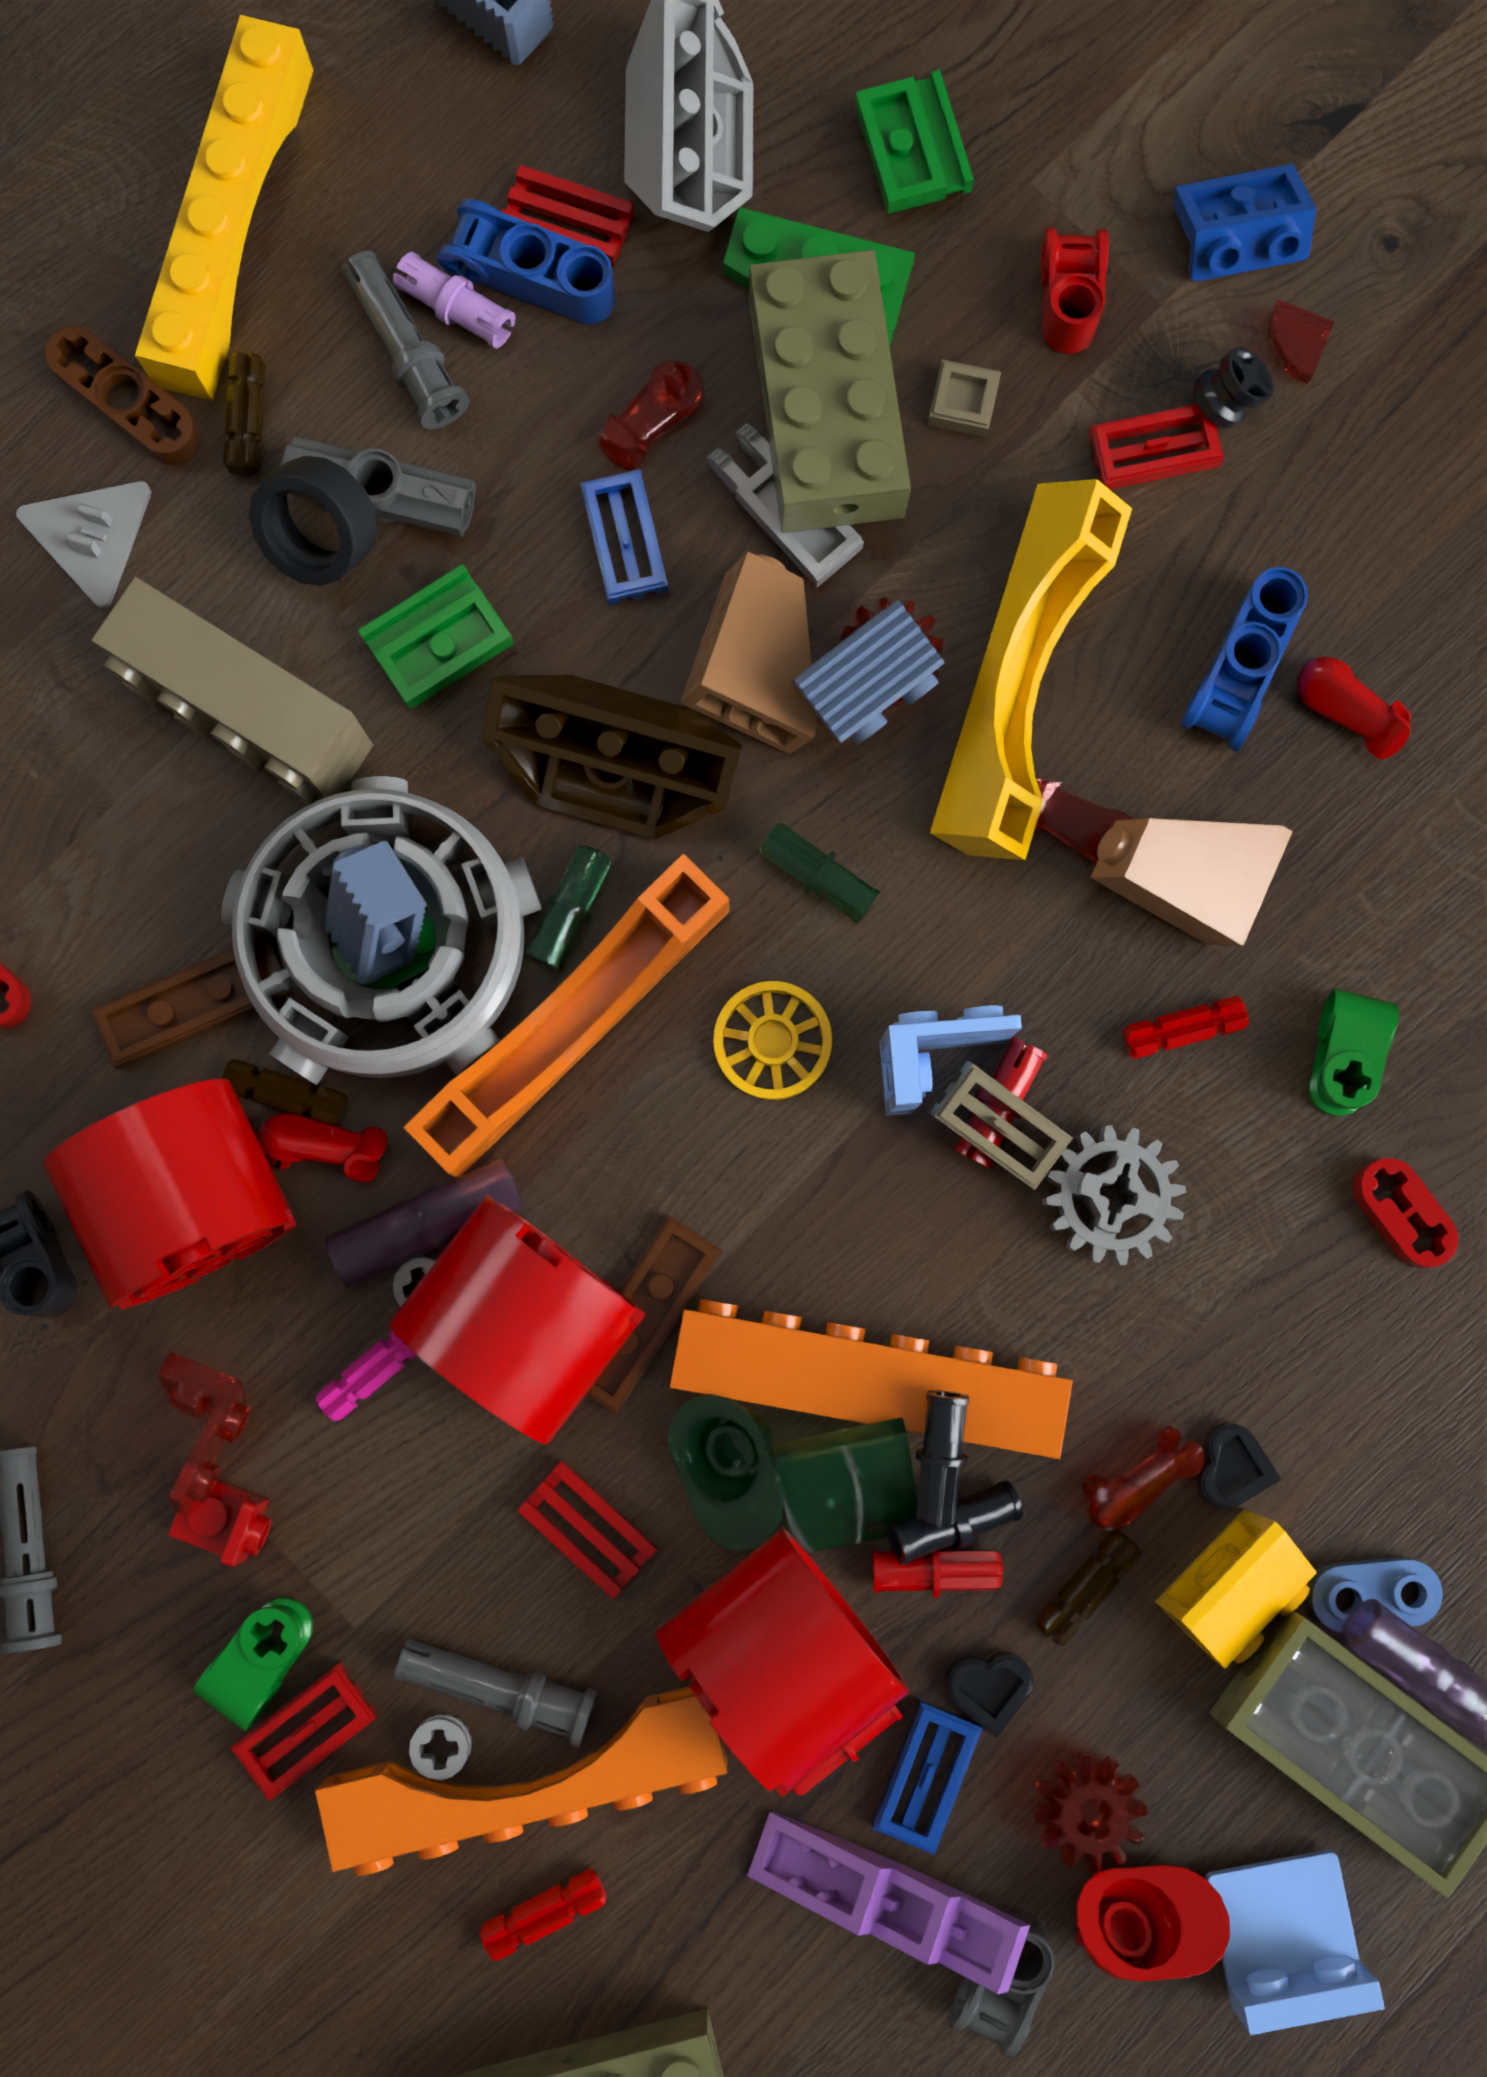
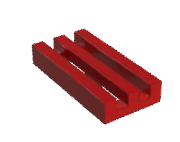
M519 165L515 175L516 185L515 187L511 186L507 196V208H503L502 212L526 222L538 224L547 230L584 244L596 246L605 252L610 259L611 266L615 267L635 214L634 203ZM525 208L555 218L559 223L574 228L582 227L611 238L609 243L523 215L521 211Z
M1198 404L1090 426L1087 434L1090 446L1093 445L1094 447L1093 460L1095 468H1099V481L1109 490L1218 468L1224 461L1217 427L1204 415ZM1198 423H1200L1202 431L1173 437L1166 436L1110 449L1108 442ZM1206 446L1207 449L1114 468L1116 464Z
M564 1460L554 1468L517 1510L612 1599L621 1592L629 1580L636 1575L645 1562L658 1549L651 1540ZM561 1480L638 1550L631 1559L554 1489ZM544 1500L620 1569L617 1575L613 1577L541 1511L538 1506Z
M341 1661L231 1747V1750L269 1802L379 1715L372 1704L368 1705L362 1697L363 1691L358 1684H353L346 1675L348 1671ZM335 1686L340 1693L336 1699L258 1759L252 1751V1747L329 1687ZM347 1706L351 1708L356 1715L353 1719L273 1780L267 1771L269 1767Z

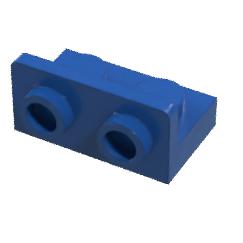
M1294 164L1175 186L1173 208L1191 244L1188 272L1193 281L1197 282L1304 261L1309 257L1316 206Z

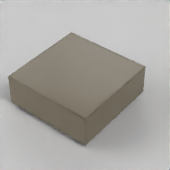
M941 359L927 425L987 437L1001 372Z

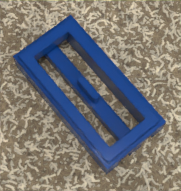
M640 469L580 483L609 606L621 603L620 599L632 597L633 600L645 598V593L656 591V594L659 595L669 592ZM629 487L632 489L652 576L640 578L620 494V489ZM602 493L608 494L628 581L622 583L616 582L596 495Z
M919 1699L873 1818V1829L935 1855L982 1732L981 1724L970 1719L960 1718L951 1711L941 1710L934 1707L931 1703ZM929 1721L937 1724L936 1731L901 1822L897 1823L891 1819ZM951 1731L962 1734L925 1833L914 1830Z

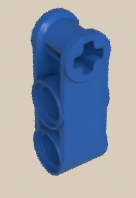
M475 199L460 201L456 213L459 217V222L449 245L440 247L437 254L438 263L453 276L461 275L470 280L472 284L489 287L515 297L522 302L531 303L573 319L581 324L591 325L600 323L613 311L616 301L613 271L610 259L604 251L596 246L587 245L547 230L538 224H532L500 212L482 201ZM528 258H537L543 261L533 269L527 270L518 267L520 262ZM585 279L596 280L600 283L599 286L589 291H580L574 288L576 283Z
M1275 567L1269 568L1258 576L1240 601L1207 673L1201 679L1180 722L1181 727L1190 729L1192 726L1199 727L1228 741V749L1235 752L1239 751L1254 725L1263 703L1262 698L1306 607L1308 599L1307 585L1299 574L1292 569ZM1269 594L1278 598L1284 606L1285 614H1274L1266 610L1260 601V595ZM1245 648L1253 652L1259 660V669H1248L1240 665L1235 658L1234 649Z

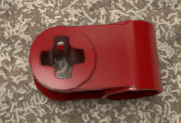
M1045 227L1040 256V284L1042 285L1041 329L1043 338L1048 346L1057 352L1065 354L1079 353L1086 349L1094 339L1106 300L1105 278L1109 255L1108 230L1097 229L1094 236L1058 234L1056 228ZM1062 310H1076L1084 318H1070L1063 314Z

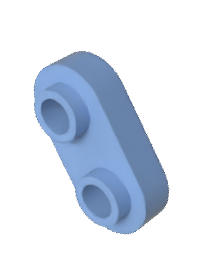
M1408 1557L1327 1564L1319 1568L1307 1584L1310 1591L1306 1597V1603L1312 1616L1322 1625L1340 1633L1423 1625L1437 1614L1443 1597L1442 1586L1436 1573L1426 1564ZM1414 1581L1419 1588L1418 1598L1414 1603L1405 1605L1401 1599V1590L1405 1584ZM1344 1588H1351L1354 1593L1353 1605L1348 1610L1339 1611L1335 1602L1336 1595Z

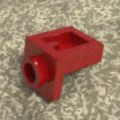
M200 1471L192 1473L168 1536L222 1556L220 1563L235 1567L246 1561L249 1554L257 1556L261 1551L272 1523L271 1518L264 1516L270 1498Z

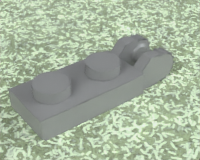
M746 423L735 433L737 435L736 438L739 440V444L744 452L751 456L761 469L749 478L731 456L719 448L707 456V462L727 488L735 493V499L813 585L818 588L863 549L864 541L850 525L782 533L770 446L754 427Z

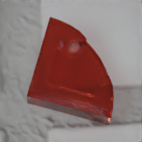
M1277 299L1269 320L1270 338L1273 339L1278 354L1285 362L1283 366L1287 372L1301 382L1308 384L1315 372L1335 321Z

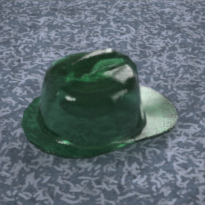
M713 1394L691 1398L674 1415L669 1426L668 1446L693 1512L704 1532L720 1546L736 1551L758 1548L774 1534L781 1521L784 1501L780 1477L774 1464L776 1443L772 1431L761 1416L749 1408L740 1406L730 1398Z

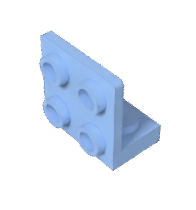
M1003 1006L968 1008L963 1010V1017L949 1021H938L937 1011H917L898 1015L899 1022L889 1025L879 1041L886 1116L912 1114L923 1103L922 1098L926 1097V1092L932 1091L930 1055L928 1052L918 1053L919 1050L1003 1044L1008 1042L1022 1029L1021 1016H1004Z
M1326 1849L1207 1873L1205 1879L1221 1895L1229 1914L1230 1940L1222 1958L1231 2009L1249 2035L1385 2009L1379 1980L1359 1960L1339 1859L1332 1850Z

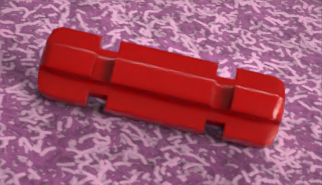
M1232 996L1212 1003L1210 1008L1206 1003L1158 1016L1155 1019V1023H1151L1147 1019L1129 1024L1123 1029L1125 1048L1131 1058L1138 1059L1159 1052L1160 1047L1167 1051L1211 1039L1216 1036L1217 1032H1220L1221 1035L1241 1031L1249 1025L1248 1012L1242 998Z
M587 1869L570 1878L567 1887L563 1888L561 1884H558L513 1908V1912H511L509 1917L502 1913L485 1922L479 1934L482 1945L492 1961H499L516 1952V1947L519 1946V1943L523 1942L524 1945L528 1946L574 1922L573 1918L576 1917L575 1914L578 1912L585 1916L603 1907L607 1898L606 1891L595 1870Z

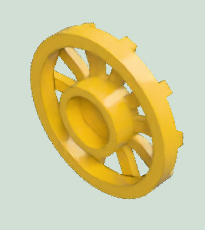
M759 982L740 990L729 999L721 1010L714 1029V1052L723 1074L736 1088L752 1097L776 1101L798 1095L818 1080L829 1061L832 1049V1031L824 1009L807 991L786 982ZM771 992L792 996L782 1015L774 1014ZM762 994L764 1016L757 1018L744 1005V1002L752 996ZM802 1002L815 1017L794 1026L790 1019L799 1003ZM735 1009L751 1025L749 1032L726 1028V1024ZM819 1026L822 1036L821 1046L798 1041L799 1034ZM724 1037L747 1041L748 1047L726 1057L723 1045ZM796 1051L820 1056L810 1074L794 1057ZM753 1057L756 1062L744 1081L735 1073L731 1066ZM787 1063L801 1078V1081L790 1087L783 1088L781 1065ZM764 1066L771 1067L774 1089L754 1086Z

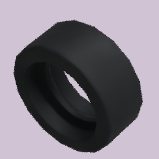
M302 456L286 462L264 479L252 494L249 519L255 541L264 557L282 574L302 584L324 586L339 581L360 563L373 548L377 523L374 506L363 485L346 468L326 458ZM289 490L301 491L316 499L330 513L338 528L340 540L338 551L325 550L311 543L297 529L289 513L287 503Z

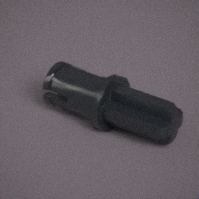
M930 1390L927 1392L926 1399L928 1402L923 1448L917 1449L915 1459L921 1461L916 1518L918 1522L926 1526L944 1528L951 1527L955 1523L960 1469L962 1466L968 1465V1456L962 1453L966 1410L970 1396L963 1393L947 1390Z

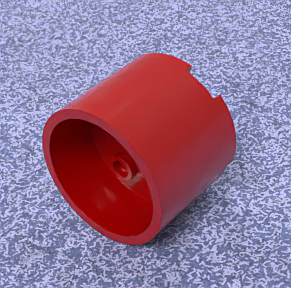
M211 1079L196 1082L131 1105L73 1135L53 1149L43 1160V1166L109 1309L119 1305L121 1310L132 1308L197 1283L200 1280L199 1277L226 1266L237 1259V1256L239 1260H244L287 1235L297 1226L291 1214L290 1206L231 1082L227 1079Z
M487 1194L388 1325L407 1347L455 1387L516 1430L542 1444L548 1445L646 1314L602 1278L599 1279L593 1271L570 1255L559 1244L501 1202L498 1203Z
M784 1527L655 1631L660 1648L677 1677L683 1682L688 1677L691 1678L692 1682L689 1683V1686L698 1702L711 1717L709 1723L765 1789L771 1792L775 1788L781 1797H784L910 1693L907 1684L854 1610L810 1555Z

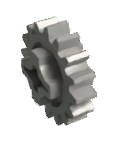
M1104 1126L1100 1129L1099 1143H1095L1087 1132L1076 1136V1143L1080 1152L1076 1154L1066 1148L1058 1158L1065 1166L1063 1171H1049L1044 1177L1045 1180L1057 1186V1194L1042 1199L1043 1206L1058 1207L1060 1216L1049 1225L1051 1231L1068 1228L1072 1234L1068 1238L1065 1248L1069 1251H1075L1084 1244L1088 1245V1262L1100 1263L1106 1251H1110L1115 1266L1127 1265L1128 1249L1131 1248L1141 1260L1152 1257L1151 1246L1148 1242L1151 1238L1162 1244L1169 1243L1173 1238L1163 1226L1165 1221L1183 1219L1184 1213L1178 1208L1171 1206V1197L1186 1193V1186L1170 1184L1168 1175L1173 1173L1179 1167V1164L1176 1160L1160 1163L1157 1160L1156 1156L1159 1154L1163 1144L1159 1140H1155L1144 1147L1139 1146V1129H1128L1122 1140H1117L1113 1126ZM1112 1153L1111 1159L1107 1161L1105 1170L1095 1175L1079 1171L1092 1157L1099 1154ZM1140 1165L1149 1175L1154 1193L1148 1192L1138 1176L1137 1173ZM1117 1180L1119 1182L1118 1192L1121 1195L1127 1196V1203L1113 1207L1109 1211V1199L1100 1195V1188L1112 1185ZM1072 1197L1083 1202L1091 1217L1088 1228L1079 1219ZM1131 1217L1148 1220L1135 1234L1127 1238L1115 1239L1116 1234L1120 1233L1124 1221Z

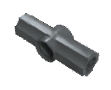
M296 436L293 437L289 445H286L281 466L302 456L323 457L346 468L363 485L365 490L372 481L380 478L393 481L390 488L383 494L368 495L374 506L377 524H389L399 521L463 537L464 532L469 528L474 511L476 492L474 480L398 462L391 453L382 449L370 448L356 452ZM288 491L290 495L317 501L301 491Z

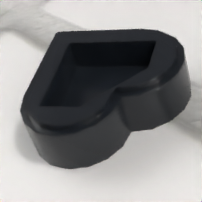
M1222 1423L1214 1426L1207 1433L1204 1440V1453L1207 1461L1200 1467L1196 1482L1200 1496L1207 1503L1220 1509H1232L1281 1480L1260 1444L1247 1428L1234 1423Z
M999 1652L993 1654L986 1661L977 1656L968 1655L958 1658L950 1665L946 1673L945 1684L951 1699L956 1705L997 1738L1029 1697L1033 1688V1676L1031 1669L1020 1656L1012 1652Z

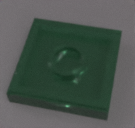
M903 1417L772 1443L789 1533L807 1553L887 1538L886 1529L888 1525L900 1523L916 1516L917 1496Z

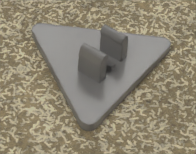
M138 481L22 505L17 509L16 516L93 603L100 609H106L112 604L152 491L146 482Z

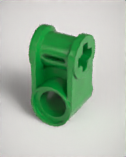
M1336 988L1330 991L1319 1022L1318 1045L1308 1081V1094L1311 1102L1320 1112L1329 1116L1342 1117L1355 1112L1360 1107L1368 1105L1377 1097L1381 1088L1387 1054L1397 1029L1399 1018L1398 1004ZM1341 1072L1346 1073L1345 1083L1355 1087V1091L1346 1097L1342 1095L1343 1085L1333 1081V1077Z
M279 1597L269 1601L261 1609L253 1612L244 1621L231 1641L210 1663L192 1692L246 1732L271 1702L283 1683L282 1679L309 1643L313 1634V1619L309 1609L302 1602L292 1597ZM275 1620L281 1622L285 1627L280 1636L283 1641L279 1644L273 1643L269 1638L273 1631L271 1623Z

